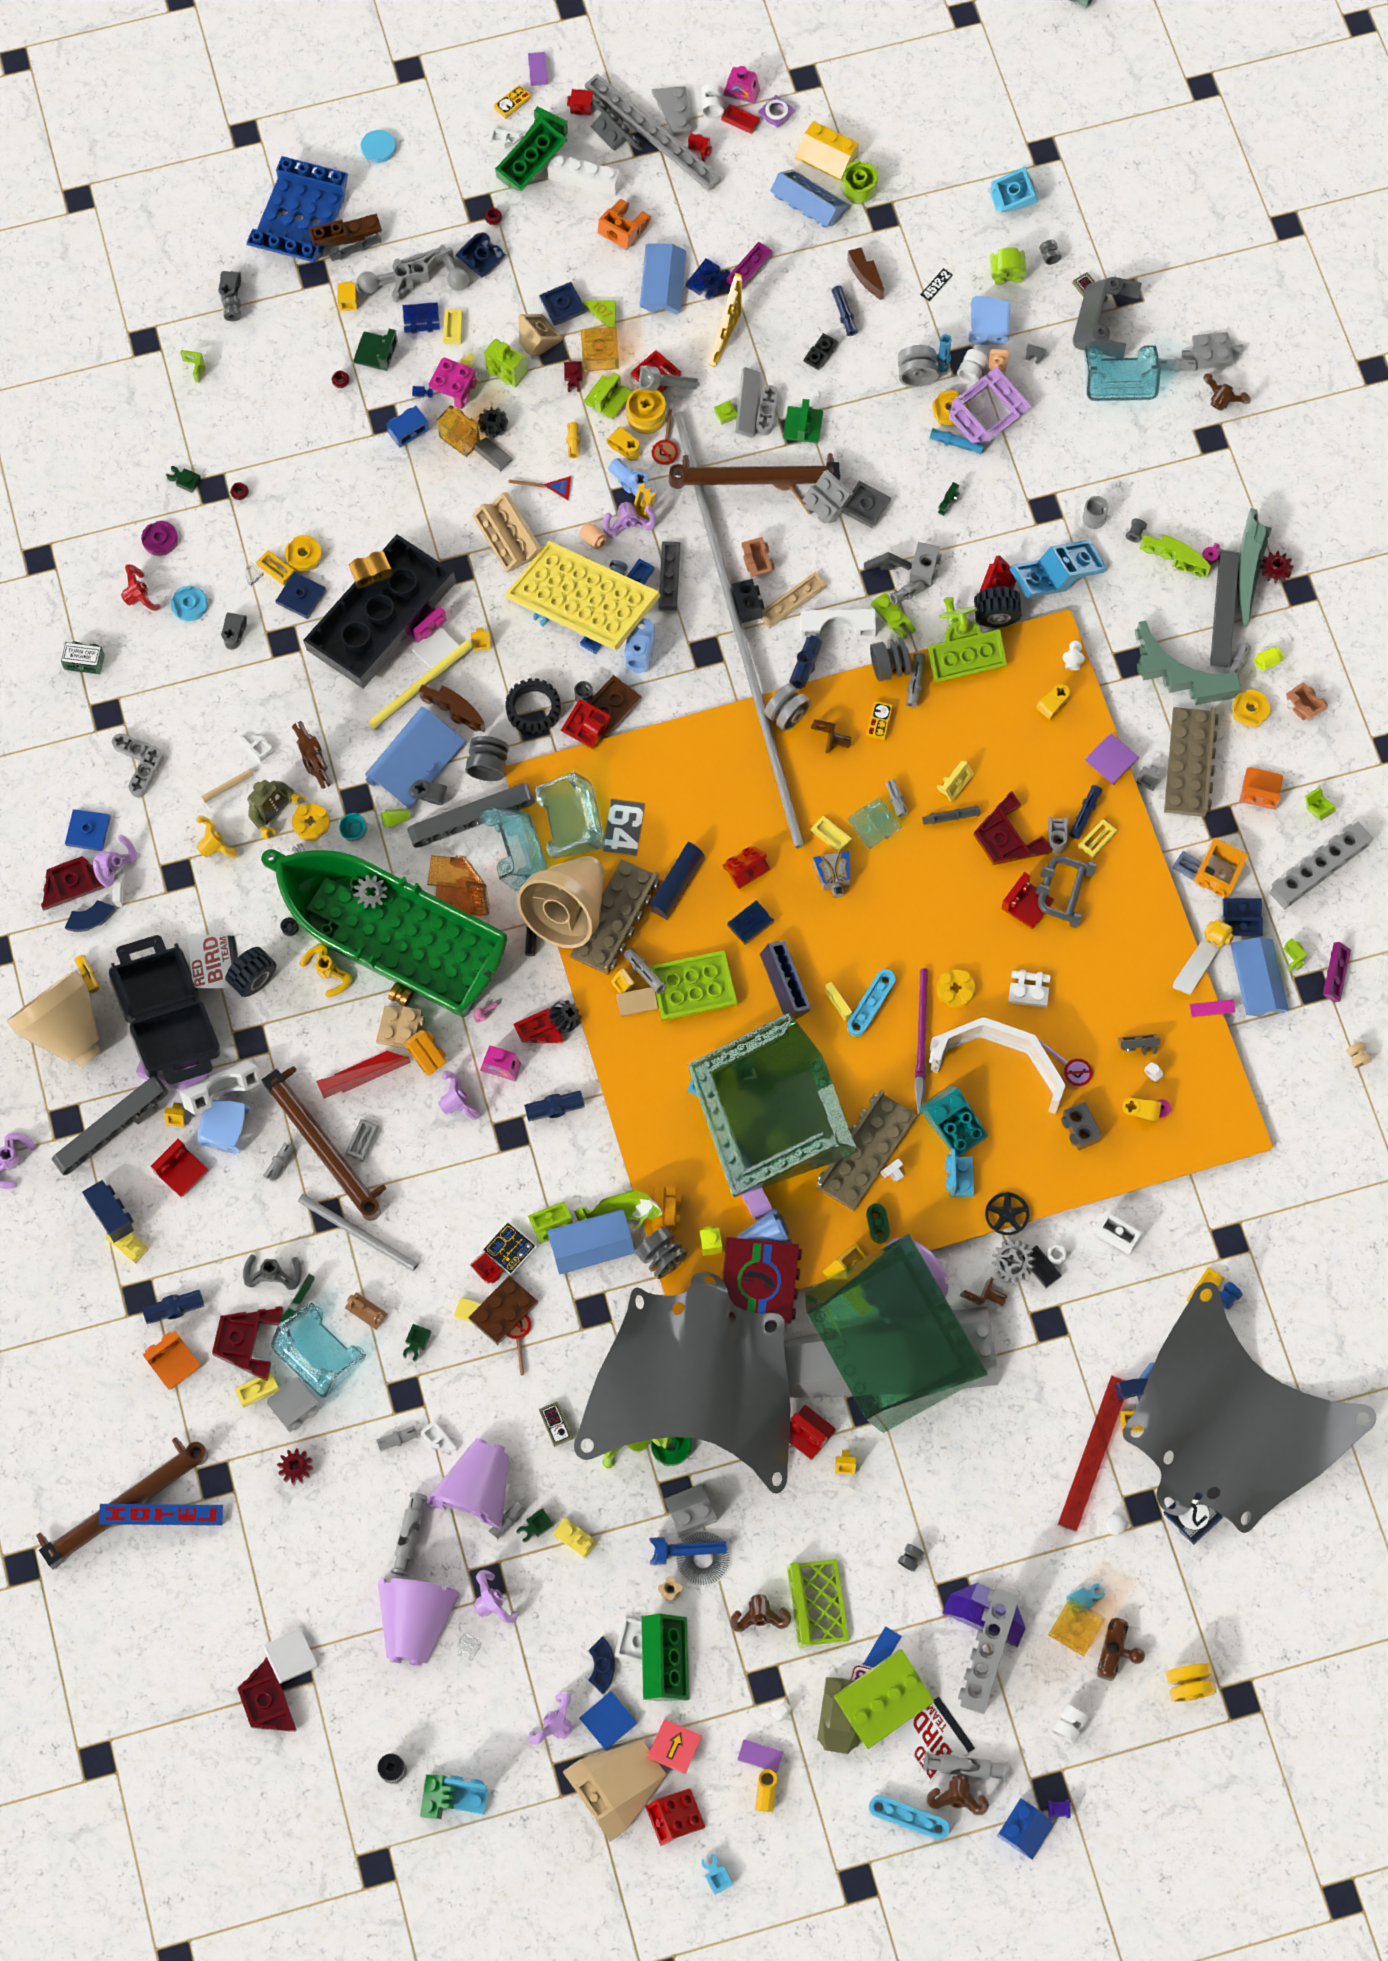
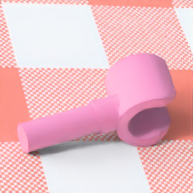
M494 1002L483 1009L477 1008L474 1011L476 1023L484 1021L486 1019L484 1014L497 1007V1003Z

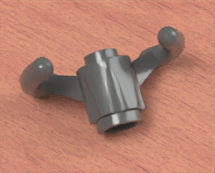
M251 1254L245 1262L243 1279L247 1287L252 1288L260 1282L269 1281L282 1283L287 1289L293 1290L298 1287L301 1281L302 1268L298 1257L292 1258L294 1266L293 1279H290L281 1270L279 1263L275 1259H265L262 1265H260V1270L252 1277L250 1270L256 1260V1256Z

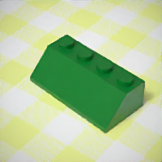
M541 118L495 168L496 177L509 188L522 192L568 140Z
M661 1613L641 1616L643 1700H689L687 1617Z

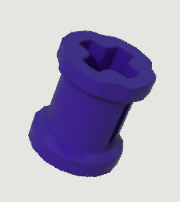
M1065 1799V1802L1047 1801L1049 1820H1052L1053 1817L1071 1818L1069 1799Z

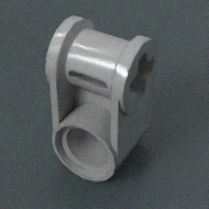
M1048 816V844L1055 854H1060L1065 850L1068 817L1061 819ZM1055 840H1058V841H1060V842H1062V843H1061V844H1056V843H1054V841H1055Z

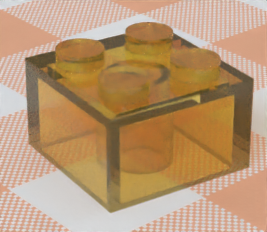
M616 327L581 329L583 372L619 369Z
M450 405L436 419L439 437L467 458L474 450V444L480 441L478 423L473 418L469 419L465 416L461 409Z
M1069 1597L1048 1636L1084 1657L1106 1618Z

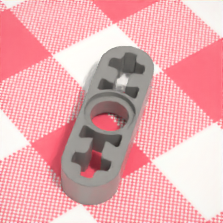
M768 385L762 390L756 421V430L760 435L770 434L773 428L778 390L772 385ZM769 392H772L771 401H768ZM764 407H770L772 409V412L766 414L762 411V409ZM764 419H766L767 426L762 428Z

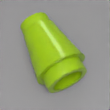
M392 809L381 812V819L384 827L391 828L406 820H410L408 809Z

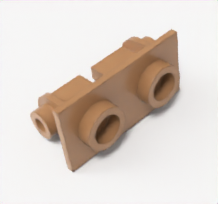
M357 1292L354 1296L350 1295L347 1299L348 1304L345 1306V1309L375 1330L378 1329L388 1313Z

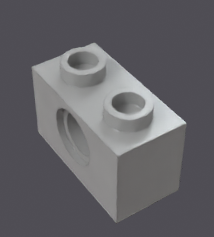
M918 542L909 582L922 581L925 586L931 587L932 580L936 581L938 570L935 569L936 564L940 565L942 554L939 553L940 546ZM928 563L930 564V566H924L922 564Z

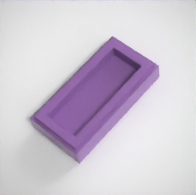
M545 52L528 53L531 86L548 85Z
M743 1739L737 1760L763 1769H770L777 1773L783 1752Z

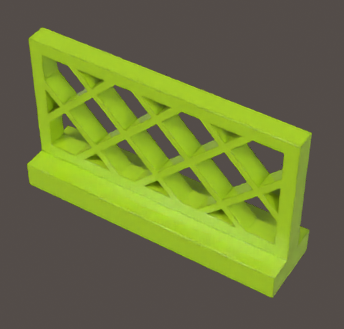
M837 1559L790 1563L787 1566L798 1647L806 1648L814 1645L848 1642L849 1636ZM832 1565L833 1575L830 1579L820 1572L823 1566ZM809 1567L815 1572L810 1581L803 1576L802 1568ZM817 1574L827 1581L821 1590L812 1583ZM828 1584L836 1588V1595L833 1599L823 1592ZM809 1586L818 1592L813 1601L805 1593ZM820 1595L830 1601L825 1610L815 1604ZM832 1604L839 1609L840 1614L836 1619L826 1612ZM812 1606L822 1613L816 1622L809 1617L808 1611ZM823 1615L833 1622L828 1630L818 1624ZM835 1624L842 1629L843 1637L836 1638L829 1633ZM815 1626L825 1633L821 1640L812 1639L811 1632Z

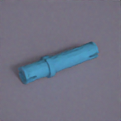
M947 334L941 336L939 353L937 354V366L940 372H946L951 361L950 348L952 339Z
M932 428L929 437L930 440L945 443L944 445L956 446L978 454H982L985 444L981 442L971 443L965 437L957 436L950 431L944 432Z

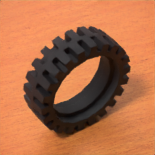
M528 678L527 682L522 680L520 684L516 683L514 685V689L511 688L509 690V694L506 697L505 707L509 722L518 731L523 730L525 734L530 732L531 735H535V732L541 734L543 733L542 730L548 731L549 727H553L555 721L557 722L561 713L559 694L555 688L553 689V685L547 684L545 680H542V682L538 678H535V681H532V678ZM528 692H540L550 699L551 710L544 719L526 721L521 719L516 713L515 704L517 699L522 694Z

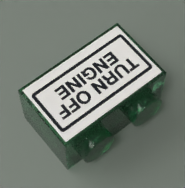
M76 641L71 643L65 642L61 664L64 670L101 674L105 654L102 647L97 644L85 645Z

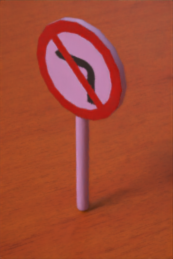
M1038 1040L1042 1047L1066 1065L1064 1076L1069 1084L1081 1087L1090 1082L1093 1070L1087 1061L1076 1058L1067 1062L1044 1042Z

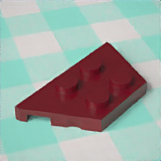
M81 856L46 870V883L44 884V897L41 907L44 911L106 887L96 878L94 868L89 861Z
M266 1656L260 1666L254 1669L248 1679L243 1681L237 1688L250 1727L254 1729L295 1732L297 1729L281 1683H279Z

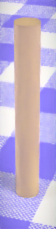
M248 769L201 797L204 802H207L254 774L251 769Z

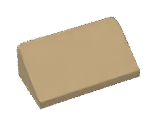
M652 987L616 994L620 1017L658 1009L655 990Z

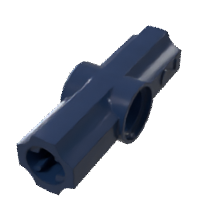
M811 635L807 637L802 651L797 654V663L789 680V683L797 689H802L806 686L810 674L815 670V661L823 644L822 640L817 636Z
M581 1090L564 1095H548L544 1100L525 1104L524 1107L528 1122L546 1117L558 1118L563 1116L565 1112L585 1108Z
M195 1290L180 1296L178 1294L167 1296L160 1302L142 1307V1312L146 1324H151L163 1319H177L186 1312L205 1306L200 1290Z

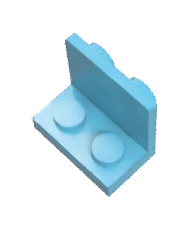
M951 1149L950 1155H946L945 1172H949L946 1179V1191H950V1197H974L973 1157H955V1149Z
M451 1775L450 1779L445 1778L444 1783L447 1786L456 1787V1792H449V1795L455 1796V1801L448 1800L447 1802L454 1805V1810L484 1815L489 1789L483 1781L471 1779V1782H466L463 1780V1777Z

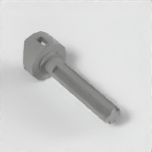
M640 366V378L637 388L644 391H655L659 385L697 389L700 383L697 378L662 375L656 367Z

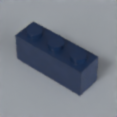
M101 1180L82 1191L87 1203L113 1243L134 1231L131 1225L134 1222L128 1212H123L122 1209L125 1207L119 1198H114L115 1192L110 1184L106 1186L104 1181Z

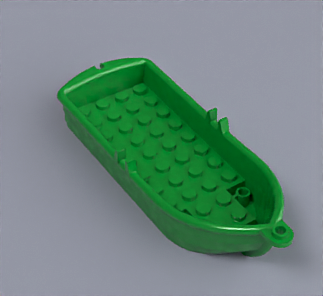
M268 849L261 856L263 865L276 873L277 884L288 910L296 921L315 939L329 949L395 983L402 984L404 988L413 990L414 993L460 1017L468 1015L477 998L490 983L491 975H495L501 963L507 943L505 932L423 891L418 883L415 885L408 883L404 876L400 879L362 858L337 851L311 850L285 856L274 849ZM366 875L369 876L370 880H372L373 876H377L376 882L383 880L381 887H387V890L382 891V894H385L387 898L381 897L382 905L375 902V908H372L371 904L364 908L365 902L362 901V903L358 904L357 901L360 897L353 896V894L358 893L354 886L361 885L358 879L366 881ZM366 888L367 892L365 894L367 896L375 895L373 893L375 891L374 888Z

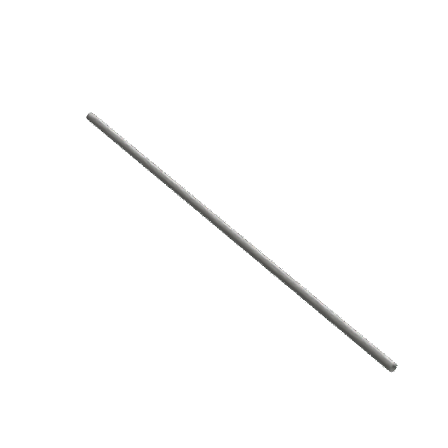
M680 411L676 412L674 417L684 453L689 456L690 467H698L683 413ZM694 485L794 847L796 849L802 848L804 846L769 719L764 715V701L703 485Z

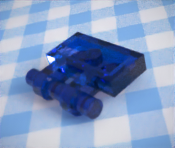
M705 258L686 282V287L698 295L706 291L707 293L704 296L710 300L719 292L718 289L721 285L727 282L726 278L730 272L725 269L723 273L719 274L720 266ZM714 279L715 283L713 285H710V283Z
M438 302L402 305L404 324H411L404 326V333L411 332L412 334H417V332L421 331L430 333L433 330H440L439 323H432L439 321Z

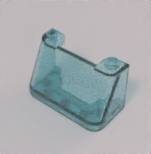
M1156 345L1141 347L1138 350L1137 358H1102L1100 348L1084 346L1086 393L1090 400H1152L1157 397L1161 367Z
M572 772L535 787L536 801L547 810L553 840L548 841V846H546L549 856L561 858L596 851L605 847L595 793L588 779L576 772Z
M493 807L479 811L482 822L487 826H494L498 833L501 832L508 857L500 860L497 864V873L501 881L515 891H518L532 874L547 869L533 820L528 813Z
M309 1302L277 1326L271 1341V1347L276 1355L317 1395L326 1398L365 1360L366 1354L359 1346L351 1345L349 1348H346L322 1324V1310L312 1302Z

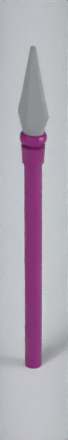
M926 968L920 969L918 1046L915 1071L916 1080L914 1083L918 1115L921 1112L919 1107L922 1106L926 1089L924 1080L926 1078L925 1039L928 969Z

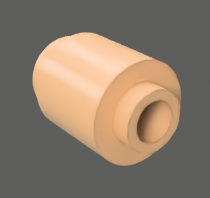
M586 523L580 530L582 538L595 549L602 548L607 542V534L594 524Z

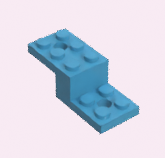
M1090 540L1051 546L1039 560L1014 564L1010 568L1027 598L1065 592L1078 578L1102 574L1107 570Z

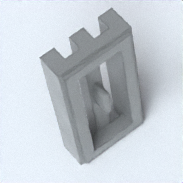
M360 1119L345 1154L364 1162L379 1129V1125ZM363 1125H366V1128L354 1153L352 1152L353 1147L358 1139V1136L362 1130ZM372 1127L373 1129L362 1151V1154L360 1155V1150L365 1142V1139L369 1133L370 1128Z

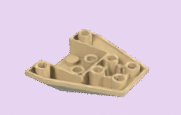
M643 1740L580 1759L563 1771L610 1842L629 1828L666 1777V1773L659 1763L647 1758L650 1750Z

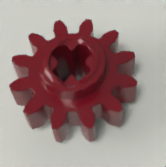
M1279 551L1275 555L1269 552L1268 557H1263L1260 569L1263 570L1262 576L1268 575L1267 581L1274 579L1276 584L1278 579L1285 582L1286 577L1290 578L1294 566L1291 565L1292 558L1286 559L1287 553L1280 556Z
M298 1448L295 1449L294 1454L288 1449L287 1457L280 1456L283 1463H277V1466L282 1469L278 1474L284 1476V1482H288L291 1479L293 1485L296 1484V1480L303 1484V1477L310 1478L308 1471L314 1470L313 1466L308 1465L313 1460L311 1457L306 1458V1451H303L300 1455ZM298 1464L299 1469H293L291 1466Z

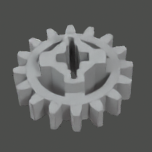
M1010 1239L1009 1244L1002 1242V1248L996 1247L998 1254L992 1255L996 1258V1261H993L992 1264L997 1265L994 1272H1000L999 1278H1005L1006 1282L1012 1280L1014 1283H1018V1278L1024 1281L1025 1274L1031 1275L1029 1269L1035 1268L1031 1264V1261H1034L1035 1258L1030 1257L1033 1250H1027L1029 1245L1025 1243L1022 1245L1020 1240H1017L1015 1243L1014 1240ZM1007 1259H1015L1017 1262H1020V1264H1014Z

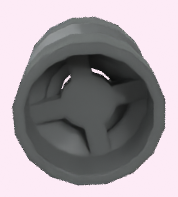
M1047 240L1039 247L1041 253L1044 254L1043 259L1047 265L1055 264L1062 258L1060 251L1057 250L1058 246L1055 240Z
M237 297L225 298L223 300V307L225 308L223 311L224 319L231 322L240 320L241 311L239 309L241 308V300Z
M580 681L575 685L576 702L580 698L588 703L593 698L591 684L586 681Z
M907 1543L904 1549L905 1553L899 1557L897 1562L906 1569L915 1572L918 1567V1561L922 1560L925 1553L918 1547Z

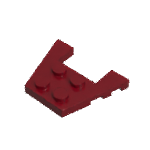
M1012 791L1008 793L1007 797L999 803L992 814L982 822L973 834L993 865L1052 852V848L1043 836L1025 845L1006 817V815L1021 807V803Z
M278 1306L275 1309H259L257 1312H241L220 1316L212 1350L213 1356L268 1381L272 1365L271 1361L252 1359L259 1324L280 1326L283 1307Z

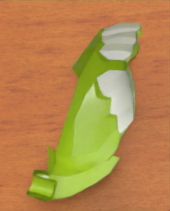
M637 1190L602 1199L592 1210H588L586 1206H583L574 1211L577 1220L582 1221L623 1209L626 1220H640L634 1230L640 1227L646 1218L652 1220L663 1214L658 1204L647 1193Z

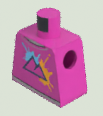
M745 66L732 67L724 90V96L755 104L760 91L757 74L747 70Z
M489 1045L480 1071L515 1082L521 1062L515 1053Z

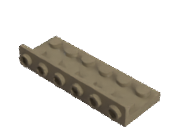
M1173 707L1164 813L1205 817L1207 811L1211 810L1212 800L1209 799V793L1212 794L1213 782H1210V776L1214 775L1215 765H1211L1216 755V748H1213V742L1217 740V731H1214V726L1218 725L1219 714H1216L1215 707H1212L1211 711Z
M621 859L602 895L600 920L597 930L587 943L573 949L570 958L606 975L609 974L610 970H614L618 963V960H616L618 955L623 954L627 944L625 942L627 938H631L635 931V923L640 922L642 919L643 908L651 902V893L659 887L661 881L659 873L655 871L653 874Z
M880 1090L878 1094H873L869 1101L871 1105L868 1109H863L859 1116L861 1120L857 1125L853 1124L848 1132L849 1138L847 1141L843 1140L840 1143L838 1154L836 1157L833 1155L827 1164L829 1166L826 1172L822 1171L816 1180L818 1182L817 1189L852 1211L856 1209L917 1117L915 1113L884 1095L883 1090Z

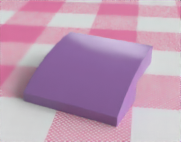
M1111 733L1090 753L1085 761L1114 785L1140 757Z

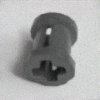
M1134 518L1131 521L1132 526L1125 537L1129 541L1139 543L1142 539L1143 530L1147 528V523L1141 519Z

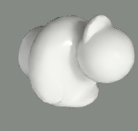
M1072 641L1069 645L1070 650L1065 652L1062 658L1066 663V669L1080 670V665L1085 661V656L1080 653L1082 644L1079 641Z

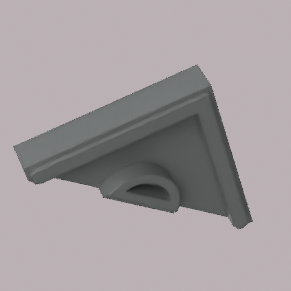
M887 552L864 562V569L869 570L873 567H880L881 570H895V567H902L910 570L912 563Z

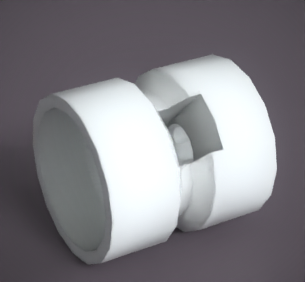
M708 84L701 89V112L704 116L716 118L724 113V93L721 86Z
M975 349L968 350L957 371L958 376L967 383L975 384L980 379L982 371L988 363L987 356Z
M1065 1705L1060 1714L1061 1720L1056 1721L1051 1731L1061 1739L1075 1744L1080 1735L1079 1729L1084 1728L1089 1718L1078 1709Z

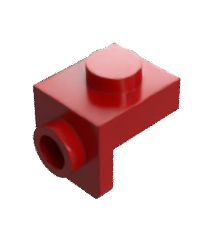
M689 134L688 148L701 152V160L705 162L706 157L710 156L712 152L710 138L700 134Z
M483 1252L469 1264L487 1284L495 1283L503 1272L486 1252Z

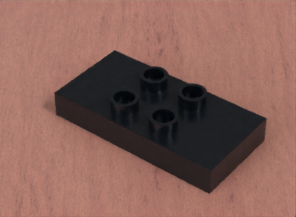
M398 534L382 550L390 565L393 576L364 588H358L354 582L303 640L308 652L363 689L413 633V629L426 618L456 583L454 571Z

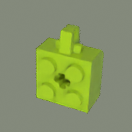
M494 339L484 351L487 372L491 376H497L502 379L505 384L516 388L528 373L526 355L511 348L507 343Z

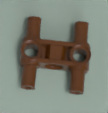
M302 721L298 722V726L296 723L293 724L292 729L298 737L296 743L307 772L316 777L321 789L326 788L325 783L329 787L332 782L325 772L328 767L323 759L322 749L316 737L308 734Z

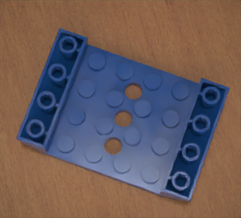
M281 156L276 168L277 181L258 228H252L246 244L314 263L322 257L326 246L314 245L308 228L336 221L345 198L348 173ZM281 211L287 212L284 216L278 215ZM298 215L304 216V218L301 220L295 219V217ZM313 220H320V223L316 225L311 223Z

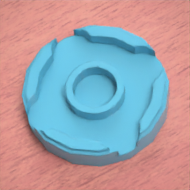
M373 130L367 133L362 138L360 144L363 156L375 163L389 160L396 149L393 136L384 130Z
M184 586L178 589L170 601L174 615L183 621H195L201 618L208 607L206 595L201 589L195 588V586Z

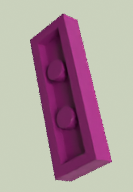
M758 241L729 274L726 282L732 285L735 273L742 276L743 289L773 255V251Z
M1341 942L1333 943L1323 995L1332 1002L1341 1001L1351 949Z

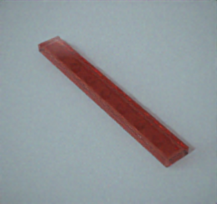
M1112 1375L1057 1524L1074 1532L1078 1530L1124 1401H1118L1114 1385L1125 1380Z

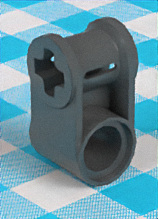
M221 271L218 292L221 295L222 303L227 297L238 296L241 285L240 272Z
M227 612L221 632L227 649L233 650L239 647L247 624L246 615Z
M417 780L411 785L409 792L413 798L436 805H444L447 791L446 785ZM418 785L421 786L420 789L423 790L420 794L418 793V790L415 789Z

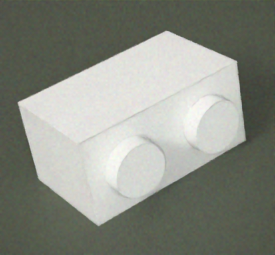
M1107 1212L1095 1235L1130 1255L1142 1232Z

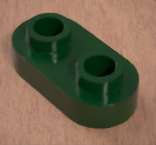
M872 1204L866 1212L870 1237L876 1243H884L890 1236L886 1210L880 1204ZM878 1213L880 1216L878 1218H874L872 1214ZM881 1231L884 1235L879 1237L876 1233Z

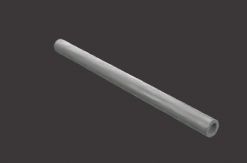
M302 1194L299 1197L298 1202L409 1270L414 1271L418 1263L308 1196Z

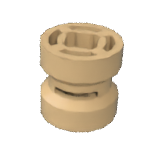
M1364 1042L1356 1043L1346 1049L1348 1055L1353 1059L1352 1064L1354 1068L1364 1066L1372 1061L1370 1054L1366 1052Z

